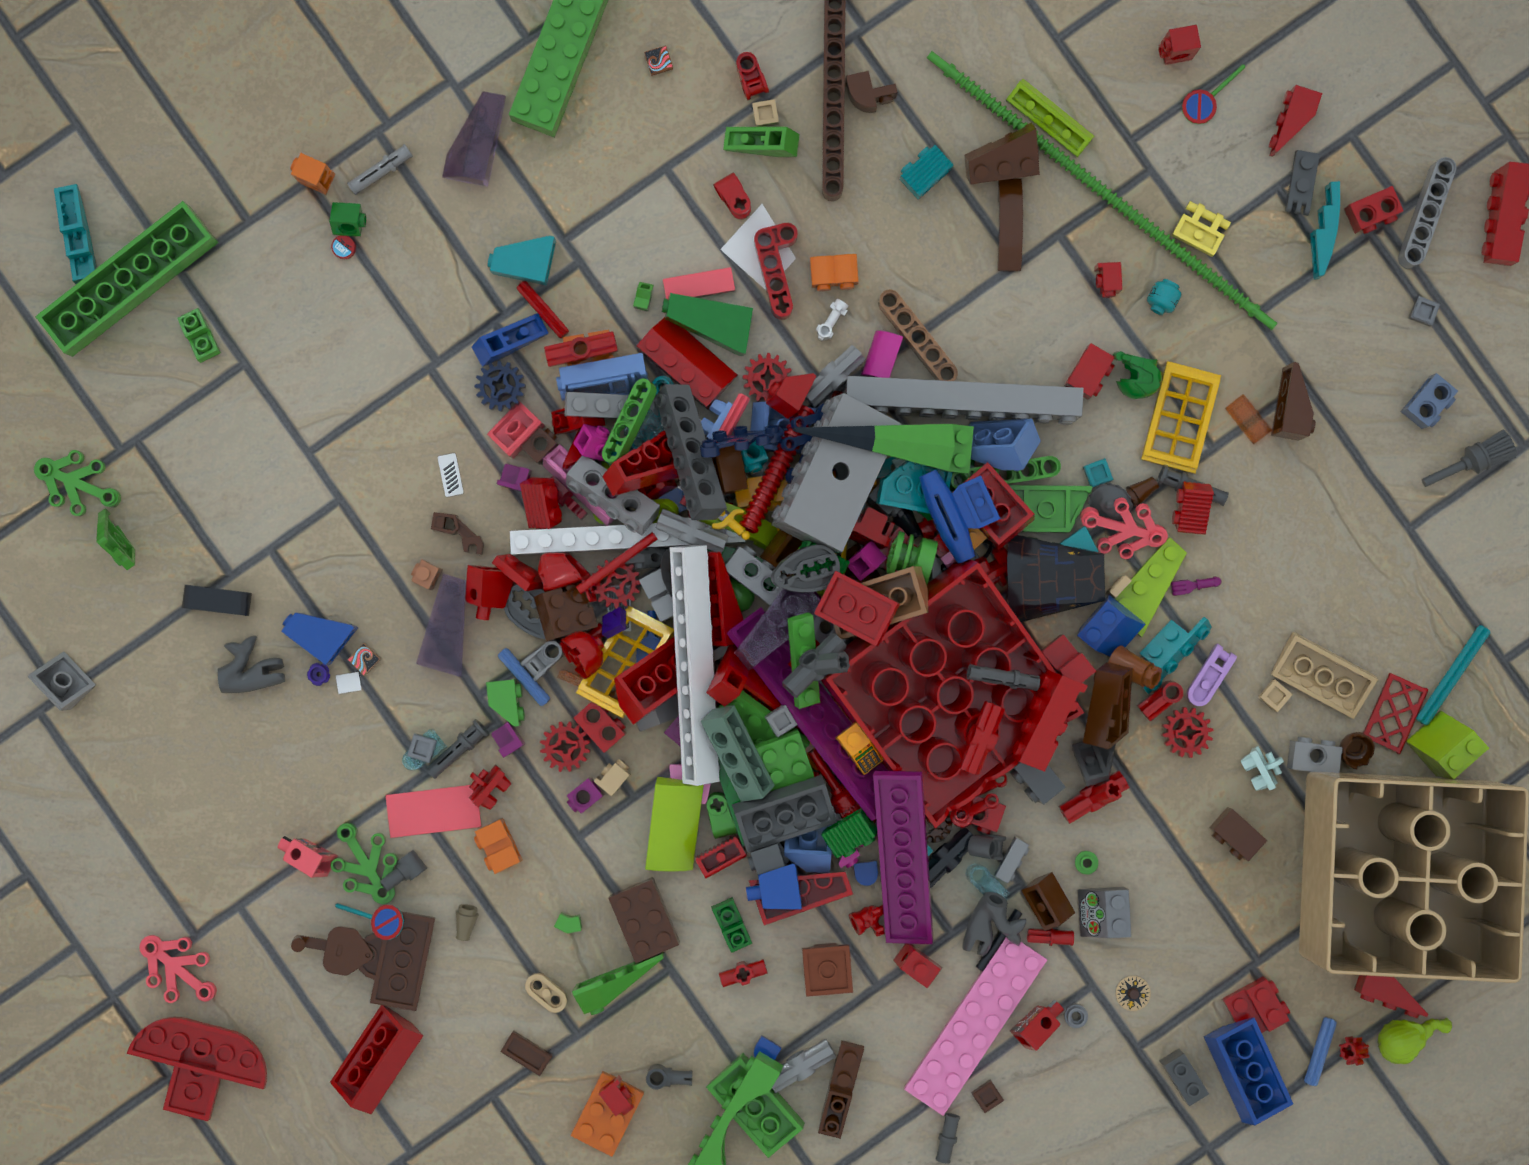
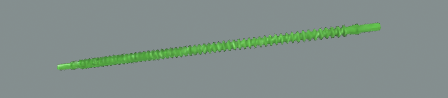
M933 51L927 56L928 60L944 72V76L954 79L955 84L959 83L961 85V89L964 87L966 93H971V97L976 96V101L981 100V105L986 104V109L991 108V112H996L998 118L1001 116L1003 122L1006 120L1008 126H1013V130H1020L1028 124L1027 122L1023 123L1022 118L1018 119L1017 114L1013 115L1011 113L1012 110H1006V105L1001 106V101L996 102V97L991 98V93L986 94L985 89L981 90L980 85L976 86L975 81L971 82L969 76L966 78L964 76L965 73H960L953 63L948 64ZM1037 131L1039 151L1044 150V155L1049 154V158H1054L1055 163L1059 162L1060 167L1064 166L1066 168L1065 171L1069 170L1071 176L1076 175V180L1081 179V184H1087L1086 188L1091 187V191H1096L1097 196L1101 195L1102 200L1106 199L1108 205L1111 203L1113 209L1118 208V213L1123 212V217L1128 216V221L1133 220L1134 225L1138 224L1140 230L1143 228L1145 234L1148 232L1150 238L1154 237L1155 242L1159 241L1160 246L1164 245L1166 247L1165 250H1171L1170 254H1176V259L1181 258V263L1186 262V266H1191L1192 271L1196 270L1197 275L1201 274L1203 280L1206 278L1208 284L1213 283V288L1218 287V292L1223 291V296L1228 295V300L1233 299L1234 304L1238 303L1240 309L1243 307L1251 318L1254 316L1271 330L1277 325L1276 321L1260 310L1261 306L1251 303L1249 297L1245 298L1243 296L1244 293H1238V288L1233 289V284L1228 285V280L1223 281V276L1218 277V273H1213L1212 268L1208 269L1206 263L1203 265L1201 259L1196 260V255L1191 256V251L1186 252V247L1181 248V244H1176L1174 238L1171 240L1169 234L1165 235L1164 230L1160 231L1159 226L1155 227L1154 222L1150 223L1148 221L1149 218H1143V213L1138 214V209L1133 210V205L1128 206L1127 201L1123 202L1122 197L1118 198L1117 193L1113 194L1111 188L1108 190L1106 184L1101 185V180L1096 181V176L1091 177V172L1086 173V168L1081 169L1080 164L1076 165L1074 159L1071 161L1069 155L1065 156V152H1060L1059 147L1054 148V143L1049 144V139L1044 140L1043 135L1039 136Z

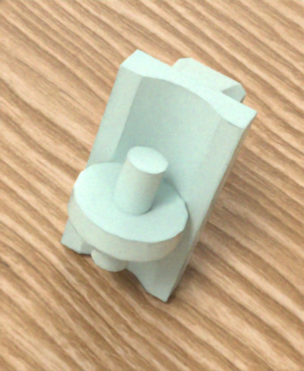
M1259 746L1252 748L1251 752L1241 759V763L1246 771L1255 767L1260 771V775L1251 778L1256 791L1266 788L1270 791L1275 789L1276 784H1278L1271 769H1273L1276 776L1281 774L1282 771L1279 765L1284 761L1282 757L1275 759L1272 752L1265 754L1268 760L1267 763Z

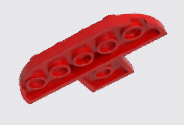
M183 1017L162 1018L142 1029L135 1036L127 1051L129 1055L174 1066L163 1110L209 1121L221 1079L259 1089L266 1088L267 1068L259 1048L245 1035L219 1026Z

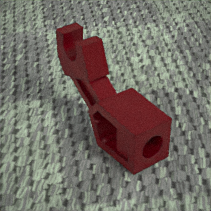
M552 475L551 478L555 479L554 483L558 490L557 500L562 507L566 504L580 520H583L588 513L571 498L573 494Z

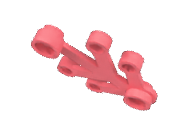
M1122 497L1114 501V508L1117 513L1121 514L1124 522L1099 516L1098 510L1093 507L1083 509L1080 514L1082 524L1087 528L1100 526L1119 531L1112 536L1103 537L1097 541L1098 550L1103 554L1110 552L1113 545L1130 537H1141L1130 544L1124 543L1119 546L1120 557L1129 559L1133 556L1134 551L1147 545L1159 547L1168 538L1166 529L1154 523L1151 517V510L1145 503L1139 504L1135 511L1138 518L1144 521L1146 528L1137 526L1129 511L1128 501ZM1121 503H1124V504H1125L1124 507L1118 508V505H1119V504H1121ZM1143 509L1147 510L1144 514L1140 513V511ZM1089 518H1095L1093 521H1087ZM1155 535H1160L1158 538L1152 539ZM1104 543H1107V544H1108V545H1107L1106 547H1104V548L1101 547V545L1104 544ZM1125 549L1130 550L1128 553H1122Z
M149 935L142 939L139 947L141 954L148 959L149 976L146 978L148 987L156 988L162 982V977L158 974V960H160L165 965L167 990L164 993V1000L166 1002L174 1003L180 997V992L177 989L176 975L196 990V996L199 1000L206 1002L215 997L217 989L212 982L206 981L202 983L183 967L184 965L194 964L199 967L207 965L210 961V956L207 952L171 957L165 950L178 949L181 952H185L192 946L191 939L189 937H182L178 940L162 941L158 936ZM182 940L187 942V948L181 947L180 943ZM149 943L154 945V951L148 950ZM199 955L205 957V963L199 962ZM152 976L157 978L156 985L150 981ZM202 988L208 990V996L202 995ZM170 991L175 993V999L169 998L168 993Z

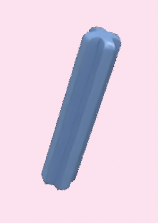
M507 648L503 649L498 654V658L540 706H544L550 700L548 694L533 680L530 673L520 665V662Z
M1323 1018L1304 1079L1305 1083L1312 1086L1318 1085L1337 1025V1021L1332 1018Z

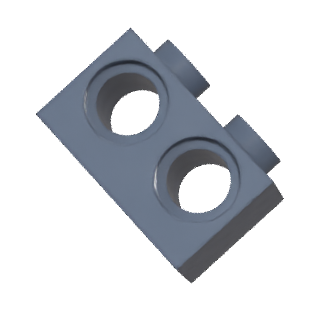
M1437 373L1427 378L1400 412L1421 429L1429 426L1433 427L1441 419L1439 414L1444 408L1447 410L1455 402L1454 396L1458 390ZM1436 388L1442 392L1441 400L1437 399L1434 395ZM1421 406H1424L1428 411L1426 418L1420 414Z

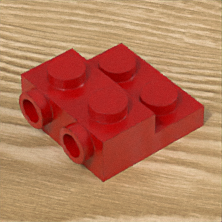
M1263 976L1222 999L1234 1022L1254 1017L1261 1033L1265 1031L1270 1032L1290 1021L1287 1016L1290 1014L1289 1008L1284 1001L1279 1002L1275 995L1279 993L1275 983L1272 980L1268 981Z

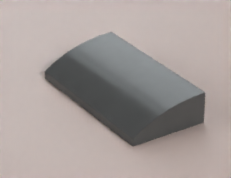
M822 775L771 791L763 799L732 804L747 853L837 823Z

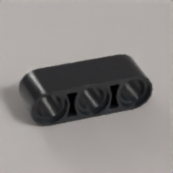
M185 585L182 608L249 616L252 593Z

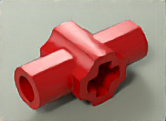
M764 959L749 964L741 961L736 964V968L720 972L719 977L723 987L740 983L743 986L750 984L752 978L768 974ZM740 968H745V971L749 970L747 978L737 975L740 973Z

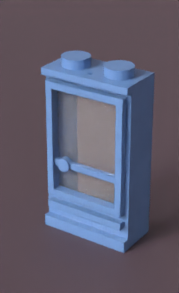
M643 353L560 367V377H556L562 401H565V392L629 395L636 381L642 378L649 380Z

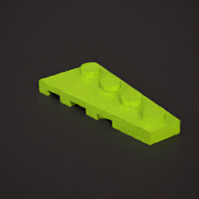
M1170 537L1131 578L1132 581L1114 598L1145 623V626L1137 634L1140 637L1144 635L1187 554Z

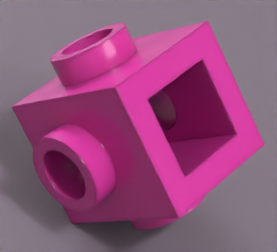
M583 424L574 441V445L582 456L589 457L593 461L596 459L605 461L602 457V451L610 431L603 426L594 427Z

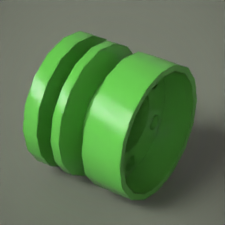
M899 531L889 550L886 562L887 574L894 573L895 570L900 571L912 566H920L927 585L935 560L938 541L922 538L918 547L913 546L914 535L910 534L907 544L903 543L905 532Z

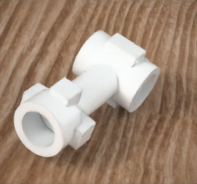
M840 299L832 302L830 305L832 312L826 322L818 325L816 328L818 339L821 341L831 340L834 334L832 332L833 326L839 316H845L848 311L846 310L848 305Z

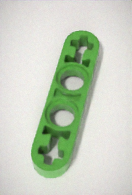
M642 378L635 382L603 448L602 457L611 465L629 452L656 396V386L649 380ZM638 406L639 411L637 415L631 417L630 411L633 407ZM628 427L629 432L627 436L620 438L621 430ZM612 452H617L616 456H611Z

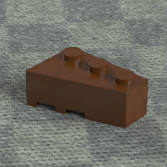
M1032 122L1016 132H1010L1005 137L964 155L966 178L970 184L1040 175L1037 130Z
M1106 662L1096 670L1083 743L1110 749L1129 733L1133 668Z

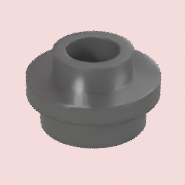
M1073 1004L1065 1010L1064 1019L1070 1027L1080 1028L1086 1024L1088 1013L1083 1006ZM1074 1012L1080 1013V1017L1077 1020L1072 1019Z

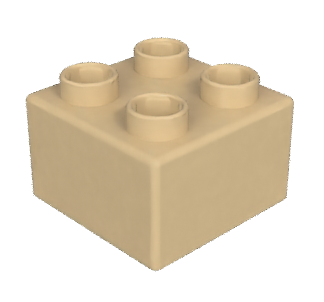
M1310 772L1306 777L1299 954L1306 960L1332 974L1504 983L1519 982L1522 977L1528 790L1520 786L1487 780H1453L1431 777Z

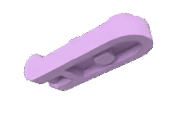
M1217 643L1186 692L1188 701L1195 706L1206 705L1234 664L1237 656L1232 652L1227 653ZM1217 658L1224 661L1221 667L1215 663Z

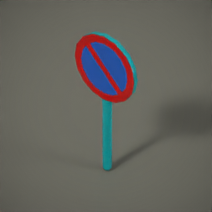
M338 903L335 904V907L371 919L372 931L382 940L396 938L403 929V915L399 908L393 905H383L372 915Z

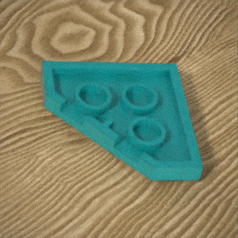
M905 461L880 480L876 504L930 514L926 506L919 477L937 469ZM937 470L950 488L952 472Z

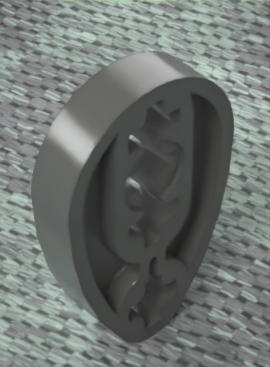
M809 545L798 549L783 559L772 571L771 581L776 587L788 591L815 592L827 588L835 571L840 572L839 559L834 551L826 546ZM826 558L828 561L833 562V565L829 566V571L827 568L818 569V574L816 571L807 572V577L804 574H800L803 565L805 567H813L814 561L817 564H824ZM780 571L785 574H793L785 579L784 584L783 581H778L777 579L781 575Z
M518 585L513 586L504 607L507 617L524 632L534 637L545 639L540 618H530L531 612L528 609H521L522 602L519 600L515 602L513 600L515 597L514 591H523V599L526 601L531 599L532 603L530 606L533 609H537L534 596L545 591L543 589L525 591Z

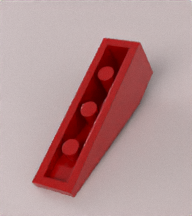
M707 551L712 645L729 646L734 643L727 635V632L743 621V617L721 552Z

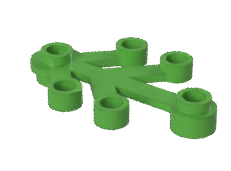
M72 450L68 456L56 461L50 458H41L36 462L34 473L38 479L46 482L50 493L49 503L52 506L61 507L65 503V497L59 493L55 479L64 483L71 502L70 512L74 516H83L86 513V506L81 502L77 489L100 498L101 503L107 507H116L121 501V495L117 490L112 488L103 490L81 480L92 474L103 473L105 471V464L101 460H92L88 466L70 473H65L59 469L71 464H81L84 461V454L82 452ZM78 453L79 460L75 462L73 455ZM96 463H100L101 468L98 471H95L94 465ZM44 465H47L49 468L47 473L42 472ZM108 493H111L112 500L107 502L105 497ZM55 496L60 497V502L58 504L54 503ZM77 505H80L81 512L77 514L75 512V507Z
M352 823L340 825L337 829V836L341 841L347 842L360 865L346 862L343 858H336L331 862V869L337 873L346 871L367 876L373 884L360 883L355 878H348L343 883L344 890L346 892L358 891L371 894L374 901L379 904L389 903L395 896V888L389 890L385 897L380 896L379 890L383 887L379 882L381 878L376 872L381 849L386 842V837L382 833H376L371 837L372 849L368 859L355 838L357 835L356 826ZM346 828L350 831L349 837L343 836V829ZM376 836H380L382 838V843L380 845L376 844L374 841ZM388 853L384 856L383 864L385 868L382 879L394 870V866L398 861L396 854ZM388 856L394 858L393 864L387 863ZM336 861H340L342 863L341 869H336ZM348 881L354 882L355 886L353 889L347 887Z

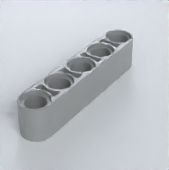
M1449 157L1439 159L1428 170L1398 255V262L1405 269L1414 268L1422 263L1426 257L1456 172V163ZM1439 165L1445 167L1446 175L1440 173ZM1431 187L1437 188L1438 196H1434L1431 193ZM1424 208L1431 212V218L1425 217L1423 214ZM1416 230L1423 233V240L1416 237ZM1408 252L1415 254V262L1409 260Z

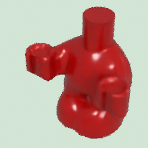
M871 905L862 908L858 912L849 914L852 927L859 936L869 927L873 929L877 937L885 934L884 927L879 925V918L884 915L883 905L879 907Z

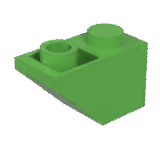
M517 679L486 682L489 707L514 727L521 726V721L525 720L524 708L519 705V698L522 697L521 683L517 684Z

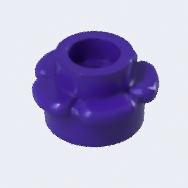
M319 663L312 664L307 672L308 680L316 686L327 683L330 679L328 666Z

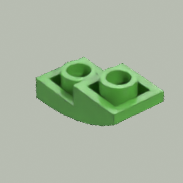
M199 308L177 318L185 337L190 342L196 359L200 363L221 353Z

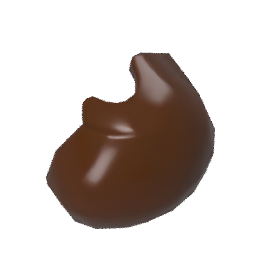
M1361 732L1346 735L1339 747H1342V761L1356 770L1360 766H1367L1374 755L1375 745L1372 739Z

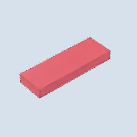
M731 267L663 279L666 299H668L670 293L699 298L735 291Z

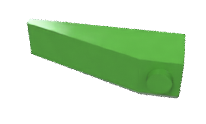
M662 952L641 962H632L575 985L572 991L573 996L584 1014L589 1012L591 1015L598 1014L604 1011V1006H607L660 962L665 954Z

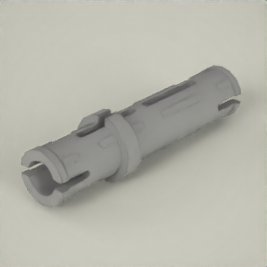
M404 144L389 156L387 154L384 155L383 160L367 169L352 181L347 182L352 192L357 195V193L376 182L391 170L392 172L396 171L397 166L412 158L413 155Z

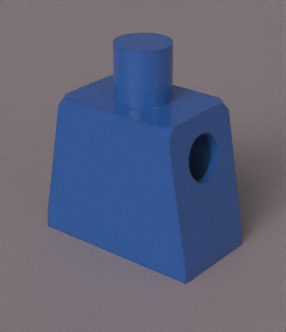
M790 864L758 875L759 885L746 887L748 901L762 899L763 909H802L796 864Z

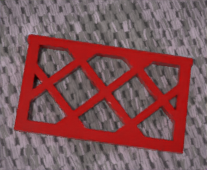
M1389 673L1363 733L1369 736L1373 742L1395 751L1397 754H1401L1429 689ZM1395 680L1400 683L1402 690L1390 695L1389 688L1392 681ZM1412 690L1422 692L1416 704H1412L1408 694ZM1404 694L1408 707L1396 710L1392 698ZM1388 700L1392 713L1380 717L1379 710L1383 701ZM1410 710L1411 718L1408 725L1403 727L1398 714ZM1394 716L1399 729L1387 733L1382 720ZM1378 722L1383 735L1378 737L1369 735L1373 724ZM1400 732L1402 738L1398 747L1391 745L1389 736Z

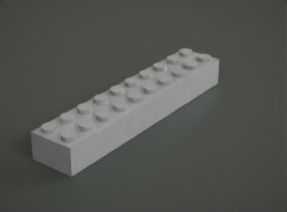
M847 376L845 394L887 415V412H896V416H910L911 413H919V417L931 418L935 414H942V418L956 419L958 415H966L965 419L979 420V417L987 416L990 421L1003 420L1005 417L1012 418V420L1032 418L1035 419V423H1049V421L1058 420V424L1071 425L1072 422H1076V420L1082 417L1084 388Z

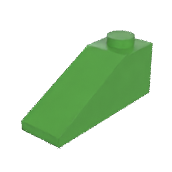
M726 127L723 150L772 157H797L800 134L788 127Z

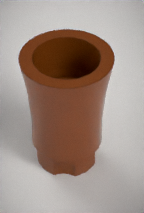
M1124 646L1117 647L1108 663L1133 668L1132 682L1142 687L1146 686L1153 689L1161 679L1162 669L1132 653Z

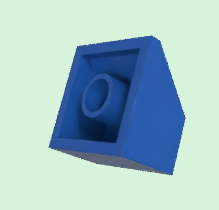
M1109 594L1105 601L1098 606L1079 628L1077 636L1094 650L1110 657L1117 647H1126L1145 626V623Z

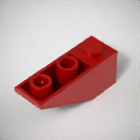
M1295 85L1290 91L1287 90L1283 99V104L1286 105L1284 112H1280L1276 121V126H1278L1277 134L1272 135L1269 143V148H1272L1269 156L1273 157L1316 115L1322 97L1321 92Z
M735 644L728 646L706 692L724 707L740 696L748 679L749 662Z
M1359 975L1354 990L1361 994V999L1372 1003L1377 999L1383 1002L1382 1006L1395 1011L1397 1007L1405 1009L1404 1014L1417 1019L1419 1015L1428 1017V1013L1394 977Z

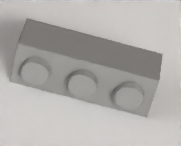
M1014 837L1004 855V860L1000 862L994 876L1006 883L1012 882L1015 877L1014 872L1016 868L1019 869L1022 864L1021 859L1023 855L1026 856L1030 849L1028 848L1029 845Z

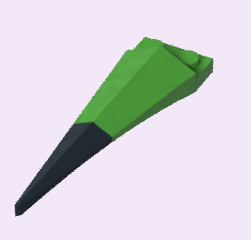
M922 424L796 427L792 429L794 432L857 447L944 472L969 474L974 426Z

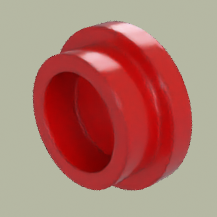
M922 518V521L917 523L922 532V537L930 538L931 540L935 539L934 534L937 531L932 520L927 521L926 518Z

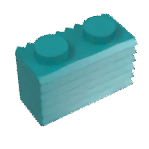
M936 145L931 149L928 146L925 147L918 154L920 159L914 164L909 162L900 171L902 173L900 181L918 200L947 175L954 166Z

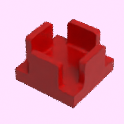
M868 507L865 509L864 514L860 513L849 539L863 546L872 540L879 549L887 548L891 541L889 536L895 523L891 521L886 523L888 519L886 515Z

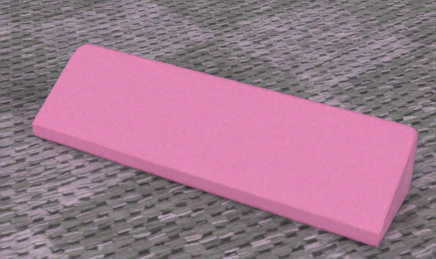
M559 444L543 458V467L556 477L606 526L610 525L614 519L610 518L605 510L599 506L591 505L584 496L572 492L566 485V475L574 465L568 469L562 468L568 451ZM593 481L587 483L591 486L597 485V483ZM612 494L606 495L608 498L611 499L616 498V496H613Z

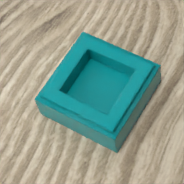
M1106 458L1083 466L1088 483L1092 488L1114 480Z

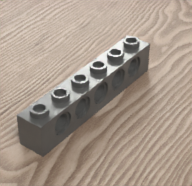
M665 384L655 396V403L659 409L661 423L666 432L668 447L671 449L674 459V467L677 469L680 479V487L685 496L686 508L690 513L691 520H717L727 509L712 457H701L700 446L706 438L690 385Z

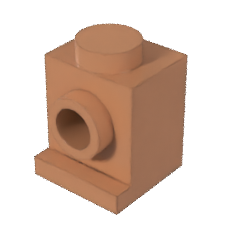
M421 559L420 563L415 565L411 573L413 576L411 580L428 590H433L443 569Z

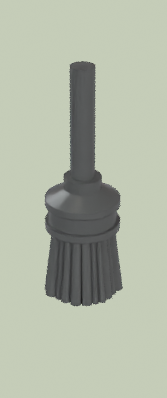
M1503 429L1482 443L1476 442L1473 446L1466 447L1465 456L1460 458L1461 461L1422 478V483L1427 487L1464 469L1466 471L1472 469L1479 474L1485 469H1490L1492 465L1514 459L1517 456L1514 442L1511 436Z

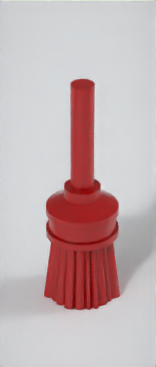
M811 750L808 755L832 789L830 791L832 794L830 801L834 812L840 814L841 818H844L860 809L861 807L843 784L838 783L817 750Z

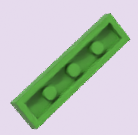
M809 612L788 618L792 672L800 665L799 659L803 653L810 649H816L814 618ZM813 681L797 698L794 697V703L797 708L801 709L820 703L818 681Z

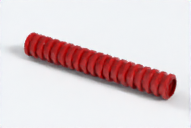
M802 405L793 417H805L815 414V412L811 408ZM798 419L796 421L797 427H801V421ZM788 424L782 438H794L803 434L794 432L791 424ZM789 440L786 441V446L788 448L791 447V442ZM778 443V450L774 451L775 456L771 457L772 462L767 465L769 469H765L764 473L766 475L761 477L762 482H759V488L755 490L756 495L752 496L753 501L749 502L748 505L750 507L746 508V514L742 516L743 521L739 522L746 529L745 531L753 534L758 533V527L762 525L761 520L765 519L764 514H767V508L771 507L770 501H774L775 497L773 495L777 494V488H780V482L784 480L783 475L787 473L786 469L790 468L791 465L789 463L793 462V456H796V450L800 446H797L793 451H784L781 448V443Z

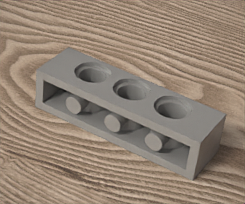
M581 456L566 475V485L572 492L584 496L591 505L599 506L605 510L610 518L618 519L624 523L631 532L643 535L658 517L660 505L638 490L616 495V498L613 499L608 498L606 495L611 494L602 477L607 469L589 457ZM593 481L596 482L597 485L591 486L587 483ZM632 507L635 509V511L630 512L627 511L625 508Z

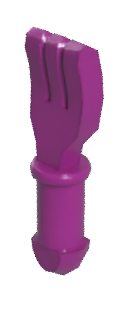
M1213 576V578L1196 579V581L1188 579L1172 581V595H1185L1191 593L1196 588L1200 590L1202 588L1218 587L1221 585L1222 580L1217 576Z

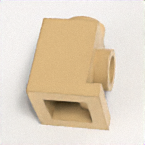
M618 759L614 765L609 763L600 773L604 776L602 779L597 777L594 782L610 796H613L631 774L627 771L630 767L621 759Z

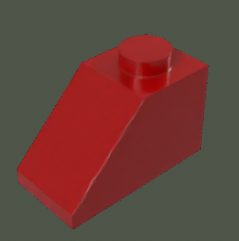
M810 373L785 377L778 383L774 382L767 392L769 397L766 404L789 419L800 410L816 375Z

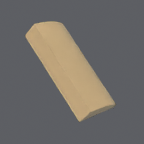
M1292 632L1271 673L1272 676L1352 719L1356 717L1378 681L1377 677L1372 673L1295 632Z

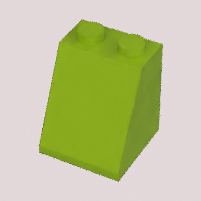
M1439 711L1429 725H1423L1406 740V743L1435 776L1453 780L1489 749L1474 730L1443 711Z

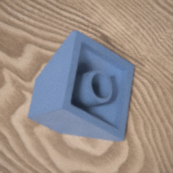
M829 826L785 840L784 856L806 872L830 873L832 851L821 836L824 829Z

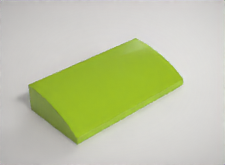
M657 777L645 870L670 872L693 870L704 785L683 784L682 780Z

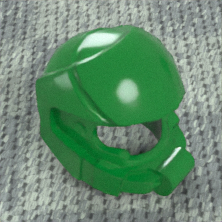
M1122 351L1113 353L1114 360L1121 361L1124 367L1131 373L1129 379L1120 378V381H1116L1123 395L1130 399H1143L1152 396L1158 391L1161 386L1160 383H1162V372L1157 368V359H1146L1125 354Z

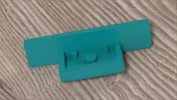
M1203 617L1189 633L1173 620H1170L1140 652V655L1145 660L1154 663L1155 666L1162 669L1161 679L1157 686L1153 689L1146 686L1142 687L1146 693L1150 694L1152 691L1157 690L1161 686L1162 680L1177 669L1178 663L1193 652L1194 646L1209 635L1212 626L1207 618Z

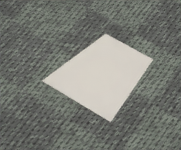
M761 204L720 250L766 290L754 246V237L758 230L774 226L775 224L763 204ZM761 236L758 242L762 246H767L771 243V240L768 236ZM789 247L779 249L784 271L796 259ZM767 258L764 261V265L767 268H774L777 262L773 258ZM774 280V281H772V282L770 283V287L773 285V283H774L776 280Z

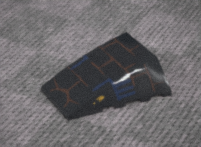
M1016 535L1008 542L1009 607L1020 622L1105 601V560L1103 553L1064 546L1059 543H1051L1021 535Z

